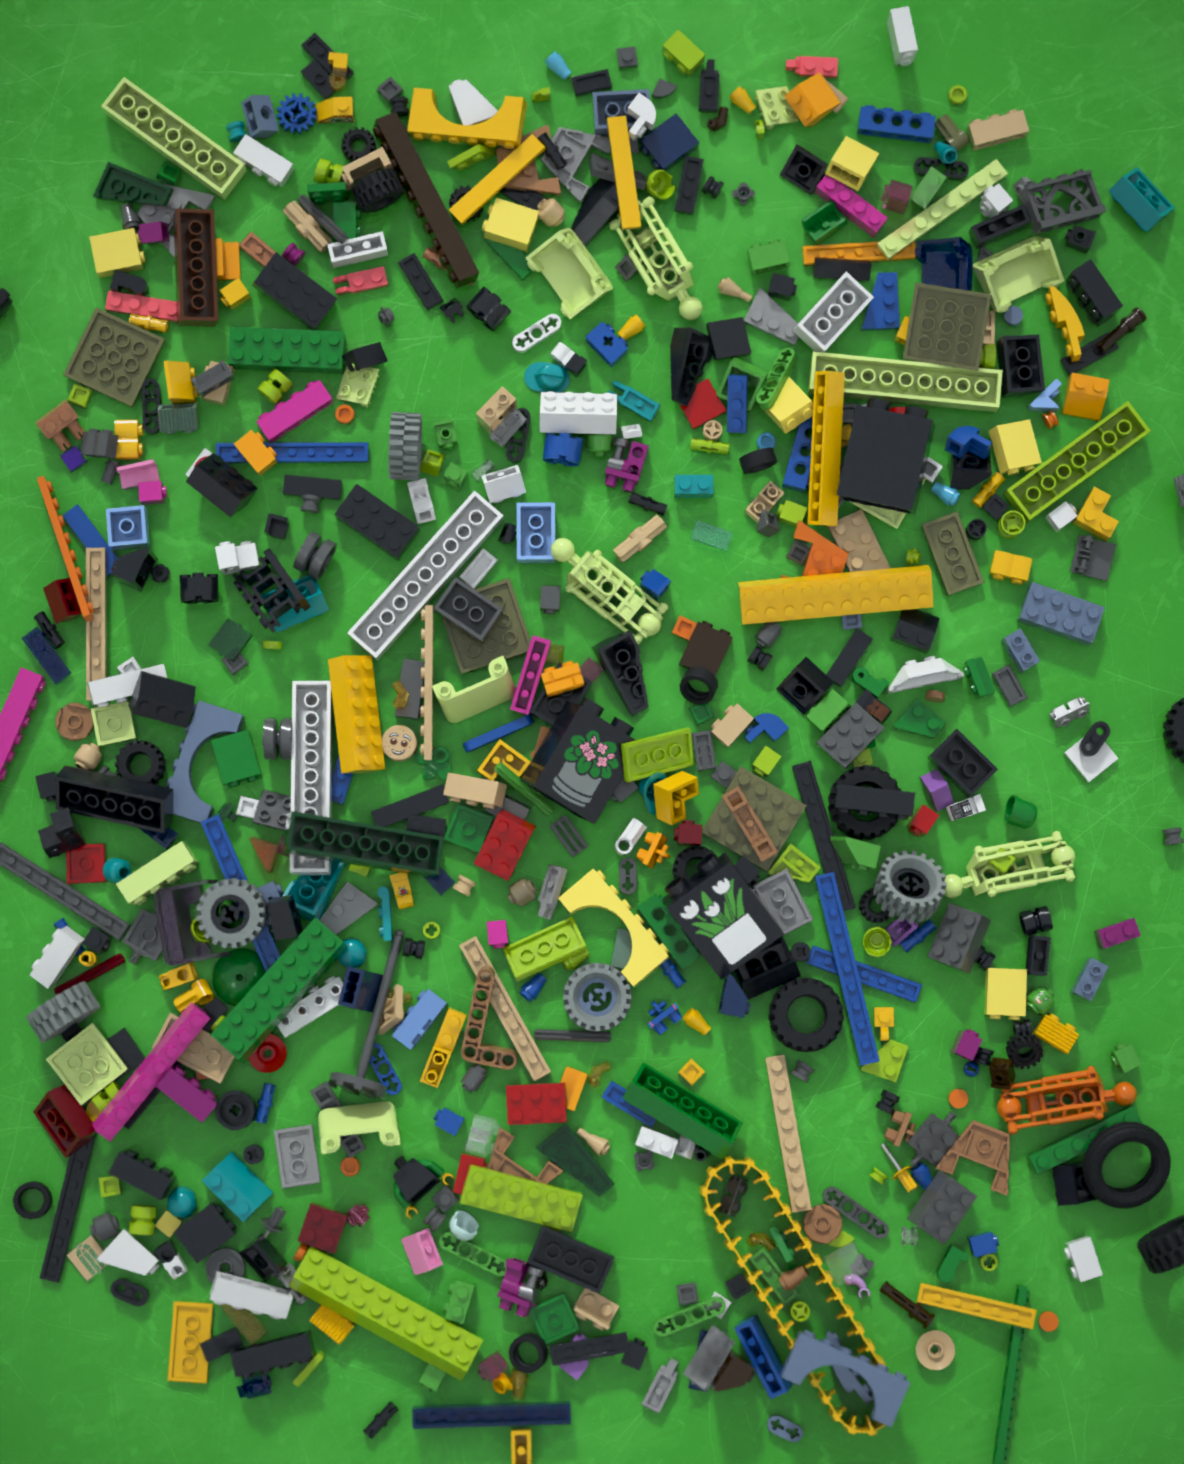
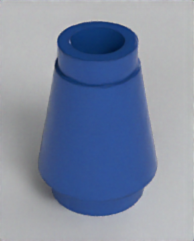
M538 973L521 986L519 993L529 1002L533 999L536 1000L547 981L546 978Z
M921 1162L916 1168L913 1166L910 1169L911 1177L926 1190L933 1180L928 1166Z

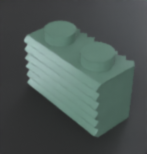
M197 403L159 405L158 419L160 432L165 431L166 434H173L176 431L182 430L185 433H192L198 430L199 415Z

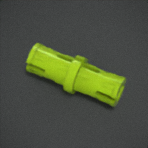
M692 438L690 450L705 451L707 454L712 452L728 455L730 443L716 442L713 439L702 440Z

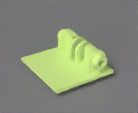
M787 86L755 91V100L758 102L759 111H762L760 115L763 116L764 127H767V130L774 128V125L798 121L795 111L784 97L789 92Z
M352 364L354 371L350 372L346 365L336 399L359 403L363 407H368V404H371L372 394H374L373 388H376V381L379 378V369L368 367L357 371L354 364Z

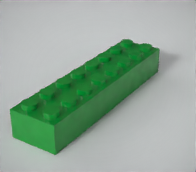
M315 917L210 1035L244 1064L348 946Z

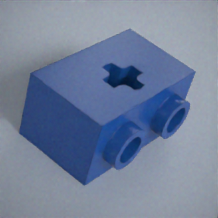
M601 322L586 336L585 341L612 368L628 353V344L623 338H618L614 334L615 330L609 324L605 325ZM605 340H606L607 342L612 341L611 346H610V345H606V346H605Z

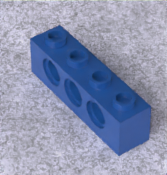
M866 105L860 108L857 134L931 144L936 116H931L927 112L915 114L910 110H902L900 112L894 111L892 108L876 109L875 106ZM879 118L882 120V123L876 124L873 119ZM897 120L901 125L894 126L892 121ZM917 123L919 128L914 129L910 124Z
M813 416L798 426L782 484L784 488L804 493L805 488L809 489L812 439L807 438L805 432L812 431ZM801 449H808L810 455L807 457L802 456L800 453ZM796 467H803L805 473L802 475L797 474L795 471Z

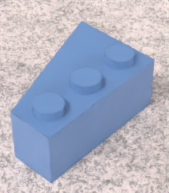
M430 989L427 991L423 990L417 997L418 1003L415 1007L410 1006L405 1013L407 1017L403 1022L400 1021L393 1029L395 1032L392 1036L410 1050L414 1049L447 1005L446 1001Z

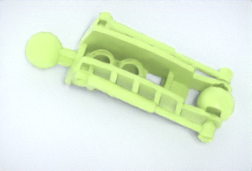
M649 196L642 203L638 201L640 220H642L644 215L649 227L634 235L631 229H626L628 235L625 237L620 229V213L617 215L618 219H614L609 223V227L611 230L617 231L626 246L631 260L648 287V294L652 296L656 293L667 301H672L677 297L680 301V315L686 320L697 319L702 312L701 301L696 297L689 296L687 290L694 286L689 272L694 266L691 262L687 261L671 232L665 227L653 206L655 200ZM645 208L650 209L655 217L654 219H651ZM657 223L659 224L661 230L657 229ZM630 241L634 244L633 248L629 244ZM659 242L663 249L658 251L654 244ZM649 247H651L654 252V254L650 258H648L647 254L644 251ZM664 256L665 263L663 265H658V258ZM670 272H674V280L667 281V275Z
M559 538L553 542L551 546L553 558L558 562H568L573 566L572 570L567 574L566 592L576 595L604 619H608L623 632L629 631L624 627L625 624H628L637 632L633 636L638 645L643 640V637L647 639L649 636L656 635L660 631L663 619L661 615H664L669 608L665 602L659 604L639 588L632 579L606 560L600 550H595L594 553L586 551L580 558L574 553V545L567 538ZM591 569L596 573L594 580L588 578V572ZM604 582L610 584V590L607 593L602 589ZM618 589L626 594L625 598L617 593ZM637 591V592H638L640 595H642V596L639 597V596H638L637 594H635L634 592ZM613 596L621 601L617 607L609 602ZM646 599L657 607L656 611L645 602ZM642 606L648 612L640 616L637 625L631 618ZM614 615L621 619L620 623L613 618Z
M1058 831L1053 832L1051 837L1025 842L1022 840L985 848L976 846L974 848L975 853L966 866V877L960 878L955 874L946 875L944 882H947V887L944 895L948 898H956L962 894L965 888L971 887L974 896L987 892L989 897H994L1000 892L1036 886L1039 883L1066 879V881L1072 882L1075 879L1074 872L1071 870L1074 868L1075 852L1066 844V841H1063L1061 833ZM1053 841L1054 843L1043 847L1041 845V843ZM1000 847H1001V848H1003L1006 852H997V851H998V850L1000 849ZM1052 852L1051 860L1055 867H1045L1041 854ZM1012 855L1016 860L1024 859L1025 866L1017 867L1014 862L1009 868L1013 873L1003 875L988 863L992 859ZM1064 871V874L1051 876L1053 874L1061 873ZM991 873L994 878L987 879L984 874Z

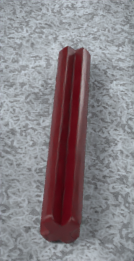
M119 953L54 988V992L58 995L85 981L88 983L125 963V958Z

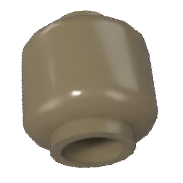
M522 878L509 886L510 893L507 895L512 904L516 903L522 907L535 900L537 889L530 879Z

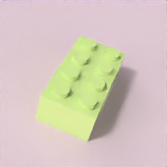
M181 841L116 885L128 904L140 906L148 900L147 897L149 895H157L164 890L163 886L166 884H173L180 880L181 874H188L194 871L199 862L187 843Z

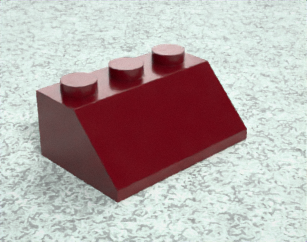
M65 1084L48 1091L33 1111L65 1158L89 1142L96 1133L92 1125L93 1121H91L84 1108Z

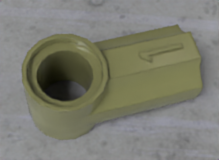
M948 114L943 115L935 122V127L944 138L945 144L951 145L959 151L970 143L965 132L957 128Z

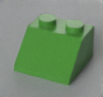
M734 357L730 361L716 396L728 401V375H748V410L751 411L756 402V396L769 372Z
M831 836V843L844 864L850 865L849 869L857 871H868L869 868L876 869L881 846L849 837Z

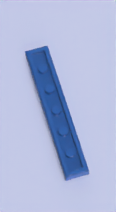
M812 945L806 964L838 975L833 952ZM856 961L861 984L916 1003L922 984Z

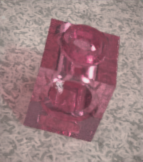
M496 1350L478 1365L480 1369L478 1373L484 1381L488 1379L491 1382L508 1369L509 1365L499 1351Z

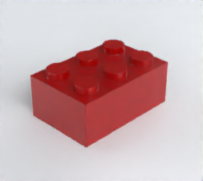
M501 809L474 864L509 881L536 826Z
M565 1082L506 1085L508 1125L567 1122Z

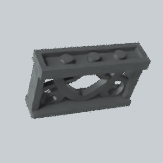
M1080 169L1072 175L1065 173L1059 175L1056 179L1049 177L1042 180L1041 183L1030 182L1024 186L1025 188L1020 192V195L1023 197L1033 224L1032 230L1034 235L1099 218L1107 211L1105 205L1101 203L1091 176V170L1084 171ZM1078 181L1084 183L1086 191L1083 195L1079 193L1082 190V186L1078 188L1075 185ZM1057 191L1063 192L1074 199L1069 205L1068 214L1059 206L1051 205ZM1038 192L1041 194L1042 197H1037L1036 199L1042 202L1043 205L1037 204L1034 201L1033 193ZM1085 197H1089L1091 204L1087 201ZM1077 202L1079 203L1077 205V207H1079L1080 209L1079 211H1076L1074 209V205ZM1038 209H1039V210H1042V220H1041V217H1040V214H1039ZM1050 210H1055V211H1057V212H1058V217H1055V216L1053 215V212H1054V211H1050Z

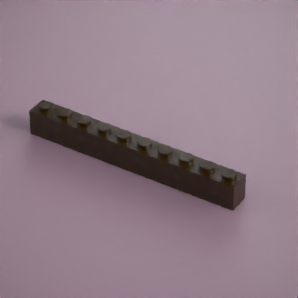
M393 112L376 119L373 133L376 138H379L381 147H383L388 155L392 169L397 172L398 179L406 190L408 201L413 203L415 214L423 223L424 232L426 235L429 234L431 245L440 256L441 265L446 267L450 282L454 283L456 288L477 281L479 271L397 113Z

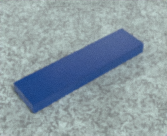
M77 504L62 516L86 548H106V575L109 577L113 572L111 568L114 561L119 559Z

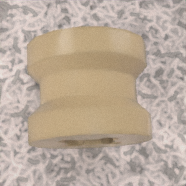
M710 420L704 425L703 436L706 440L713 439V441H717L721 437L722 426L718 421Z
M459 874L458 882L452 888L469 897L471 894L470 890L472 887H475L476 883Z

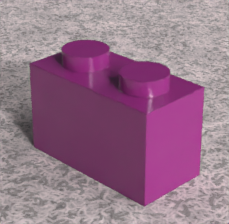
M1130 918L1094 931L1100 949H1105L1141 936L1135 918Z
M970 1029L959 1031L950 1052L966 1060L973 1061L982 1042V1039L978 1037L979 1033Z

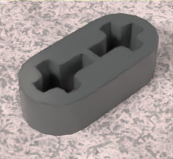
M624 858L619 863V888L622 893L629 895L636 890L637 886L636 863L631 858ZM625 861H629V864L633 865V868L629 870V875H626V870L622 868V865L626 863ZM626 877H629L630 884H633L630 891H626V888L622 887V884L626 883Z

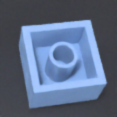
M144 505L106 509L108 545L111 550L150 547L148 512Z

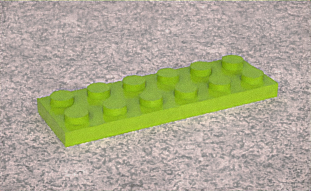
M470 1164L459 1202L572 1232L583 1194Z

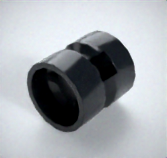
M1047 906L1035 908L1034 912L1031 910L1019 912V919L1025 936L1037 934L1038 930L1046 932L1053 929Z

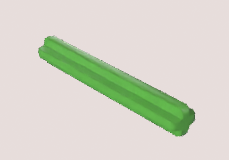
M501 762L495 766L494 771L544 814L549 816L553 813L554 806L534 789L520 781L521 778Z

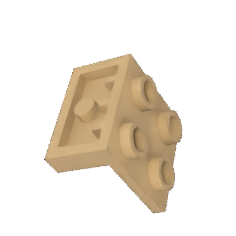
M587 1288L583 1289L574 1305L577 1317L585 1321L587 1318L593 1321V1326L602 1331L604 1328L609 1330L610 1322L619 1308L618 1304Z

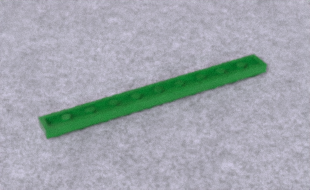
M1017 1284L1015 1305L1025 1307V1303L1029 1302L1030 1291L1027 1290V1286ZM1011 1325L992 1464H1003V1460H1006L1008 1455V1448H1005L1006 1440L1010 1439L1011 1434L1008 1424L1009 1420L1013 1418L1011 1403L1016 1398L1014 1381H1017L1019 1376V1369H1016L1017 1361L1021 1360L1022 1350L1019 1349L1020 1341L1023 1342L1024 1330H1022V1327Z

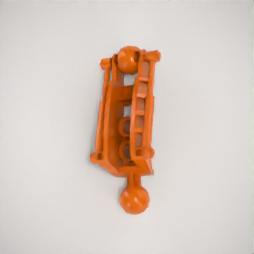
M1089 1066L1083 1071L1012 1084L1010 1090L1001 1089L1003 1094L1000 1095V1100L997 1103V1111L1004 1118V1122L1008 1123V1133L1014 1135L1018 1132V1129L1040 1125H1055L1090 1118L1102 1120L1104 1118L1103 1113L1108 1112L1106 1102L1115 1101L1121 1106H1129L1135 1102L1137 1091L1129 1082H1120L1114 1086L1113 1090L1104 1091L1103 1081L1096 1072L1095 1067ZM1040 1084V1087L1031 1089V1086ZM1025 1087V1091L1011 1092V1089ZM1055 1094V1101L1046 1102L1045 1095ZM1088 1095L1091 1102H1084L1081 1096ZM1018 1098H1026L1028 1114L1020 1115L1022 1106ZM1062 1098H1070L1072 1104H1064ZM1050 1106H1057L1056 1108L1047 1109ZM1028 1120H1030L1029 1123H1023V1124H1017V1123H1015V1122L1028 1121Z

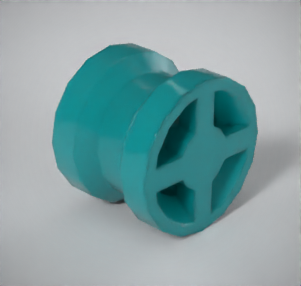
M235 121L226 126L227 131L230 133V142H241L245 134L247 135V132L244 131L245 124L243 121Z

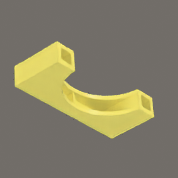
M593 868L558 899L571 915L585 908H602L612 912L624 922L631 935L632 953L629 962L621 973L635 988L669 959L667 953L670 951L663 943L659 945L656 942L655 938L657 936L650 928L646 930L643 927L644 921L638 914L633 915L630 909L632 907L625 899L621 901L617 896L619 894L617 889L613 885L608 886L605 882L607 878L600 870L596 872Z

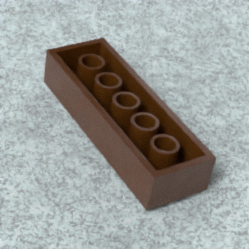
M176 208L173 214L177 326H216L218 322L214 210Z

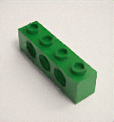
M655 893L637 906L641 915L659 940L670 951V955L681 970L701 957L700 951L694 943H691L687 934L680 928L674 917L665 907L662 895L657 896ZM662 910L664 912V919L656 920L653 916L654 911ZM668 925L674 926L676 929L675 935H666L665 927ZM684 941L687 944L686 951L679 952L676 948L677 942Z

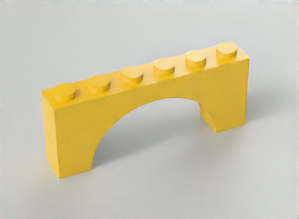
M414 88L407 132L414 140L418 141L423 139H430L433 142L446 140L453 144L467 142V144L473 146L479 143L485 144L488 147L501 145L508 149H514V147L521 145L527 103L524 97L505 96L501 108L487 121L475 125H459L446 120L439 114L436 105V94L432 89Z

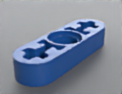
M374 1043V1048L380 1049L378 1052L379 1057L382 1058L384 1056L385 1060L379 1061L375 1065L373 1061H376L377 1058L375 1055H372L370 1063L381 1084L387 1087V1093L396 1095L401 1091L402 1083L383 1047L378 1043ZM382 1063L388 1064L390 1068L386 1075L380 1074L378 1070L379 1065ZM392 1073L394 1074V1077L391 1078L392 1082L398 1083L397 1091L395 1092L393 1089H388V1086H390L388 1080L383 1081V1078L389 1077Z

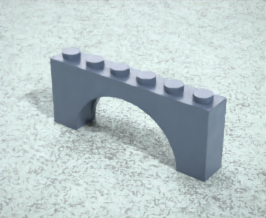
M198 701V704H194L192 715L194 716L192 721L188 723L185 729V733H187L185 741L182 740L179 747L180 757L179 759L176 758L173 764V770H175L173 777H169L166 787L173 789V814L201 823L211 818L214 807L202 801L193 787L191 770L194 758L198 750L209 739L220 734L240 732L245 716Z
M805 1330L804 1333L799 1331L780 1376L800 1386L802 1380L816 1368L826 1365H840L850 1368L859 1373L871 1388L874 1401L871 1417L878 1422L892 1427L910 1385V1382L906 1380L907 1376L898 1371L893 1374L888 1371L889 1367L878 1363L877 1366L871 1364V1359L863 1355H859L858 1358L852 1355L853 1351L841 1346V1349L833 1346L834 1342L823 1338L822 1341L816 1339V1334Z

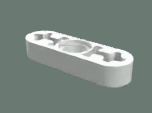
M549 314L516 335L512 341L514 350L518 353H524L559 331L561 328L560 317L556 314ZM549 320L557 321L556 327L549 326L547 328L548 333H546L542 324L546 327L549 325ZM534 329H540L542 336L534 338L531 332ZM526 334H528L529 339L532 341V343H530L529 340H527V341L524 343V346H525V347H523V348H522L521 346H518V347H517V346H516V345L518 344V341H517V340H519V339H520L521 341L526 340V339H527Z

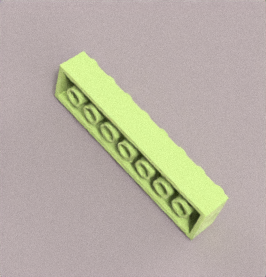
M123 77L101 106L106 115L223 200L227 198L247 172L244 163L125 77Z

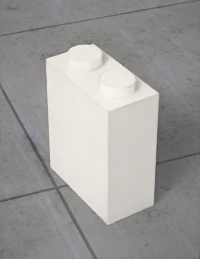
M909 6L891 9L886 23L895 65L907 66L914 62L918 51Z

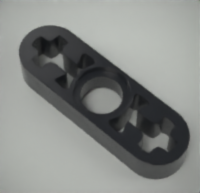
M926 157L918 158L913 167L916 175L924 177L930 168H925L924 171H921V168L917 167L921 163H924L925 167H930L932 163L935 169L937 165L942 164L946 167V172L942 174L947 176L948 180L957 181L965 179L969 171L967 164L961 161L945 164L940 159ZM950 166H952L951 170H957L958 167H961V170L964 171L961 175H958L957 171H952L951 174H948Z
M147 379L142 385L143 428L150 435L160 432L158 407L161 405V388L154 379ZM150 384L156 387V389H153V396H157V399H146V397H150V391L147 389L150 387ZM150 402L157 404V408L153 412L147 411L146 408ZM147 415H157V417H153V422L157 425L153 430L147 427V425L151 424V418L147 417Z
M518 408L527 417V420L522 425L526 426V428L520 427L517 430L523 432V439L518 441L512 436L508 440L506 456L512 463L520 462L524 456L530 424V413L525 408ZM511 443L518 445L517 451L520 456L512 458L510 452L514 451L515 445H511Z

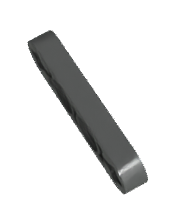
M830 1186L823 1191L825 1202L878 1239L885 1238L888 1235L889 1228L884 1221L839 1189ZM835 1190V1196L839 1199L841 1195L844 1196L838 1207L835 1206L838 1203L836 1200H828V1191L833 1192ZM850 1201L853 1204L851 1212L843 1211L842 1205L844 1202ZM861 1213L869 1215V1221L865 1224L860 1223L858 1220V1216ZM873 1218L876 1219L874 1224H876L877 1226H881V1224L884 1225L883 1234L879 1233L877 1235V1230L872 1226L870 1230L867 1229V1227L872 1223Z

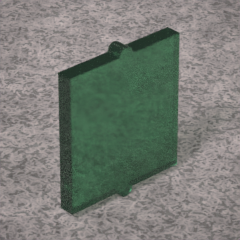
M227 619L208 645L216 650L220 656L223 655L234 662L253 634L245 630L241 624L238 625L232 620Z

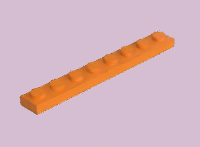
M44 476L38 477L37 481L83 618L86 622L93 620L92 613L95 611L92 603L87 601L86 596L89 593L86 585L81 583L80 578H83L80 567L76 568L74 561L77 560L74 550H70V536L68 532L64 533L63 526L66 525L63 516L58 515L57 509H60L57 498L52 497L51 492H54L52 483L47 481Z

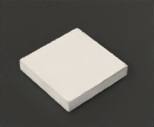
M1080 739L1066 750L1064 754L1084 779L1090 782L1119 758L1106 742H1104L1095 755L1086 757L1079 750V744L1082 740ZM1086 744V750L1090 751L1092 749L1091 745Z

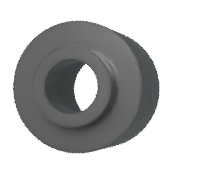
M776 622L765 623L755 636L757 639L756 643L764 649L766 647L770 648L781 635L782 627Z
M477 1063L473 1067L470 1066L461 1080L464 1083L462 1087L470 1093L473 1090L477 1092L486 1079L488 1071Z

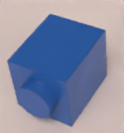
M446 1107L443 1110L438 1109L434 1117L437 1127L456 1136L465 1119Z
M991 1231L967 1237L973 1257L997 1252L996 1247L999 1246L996 1234L993 1235Z

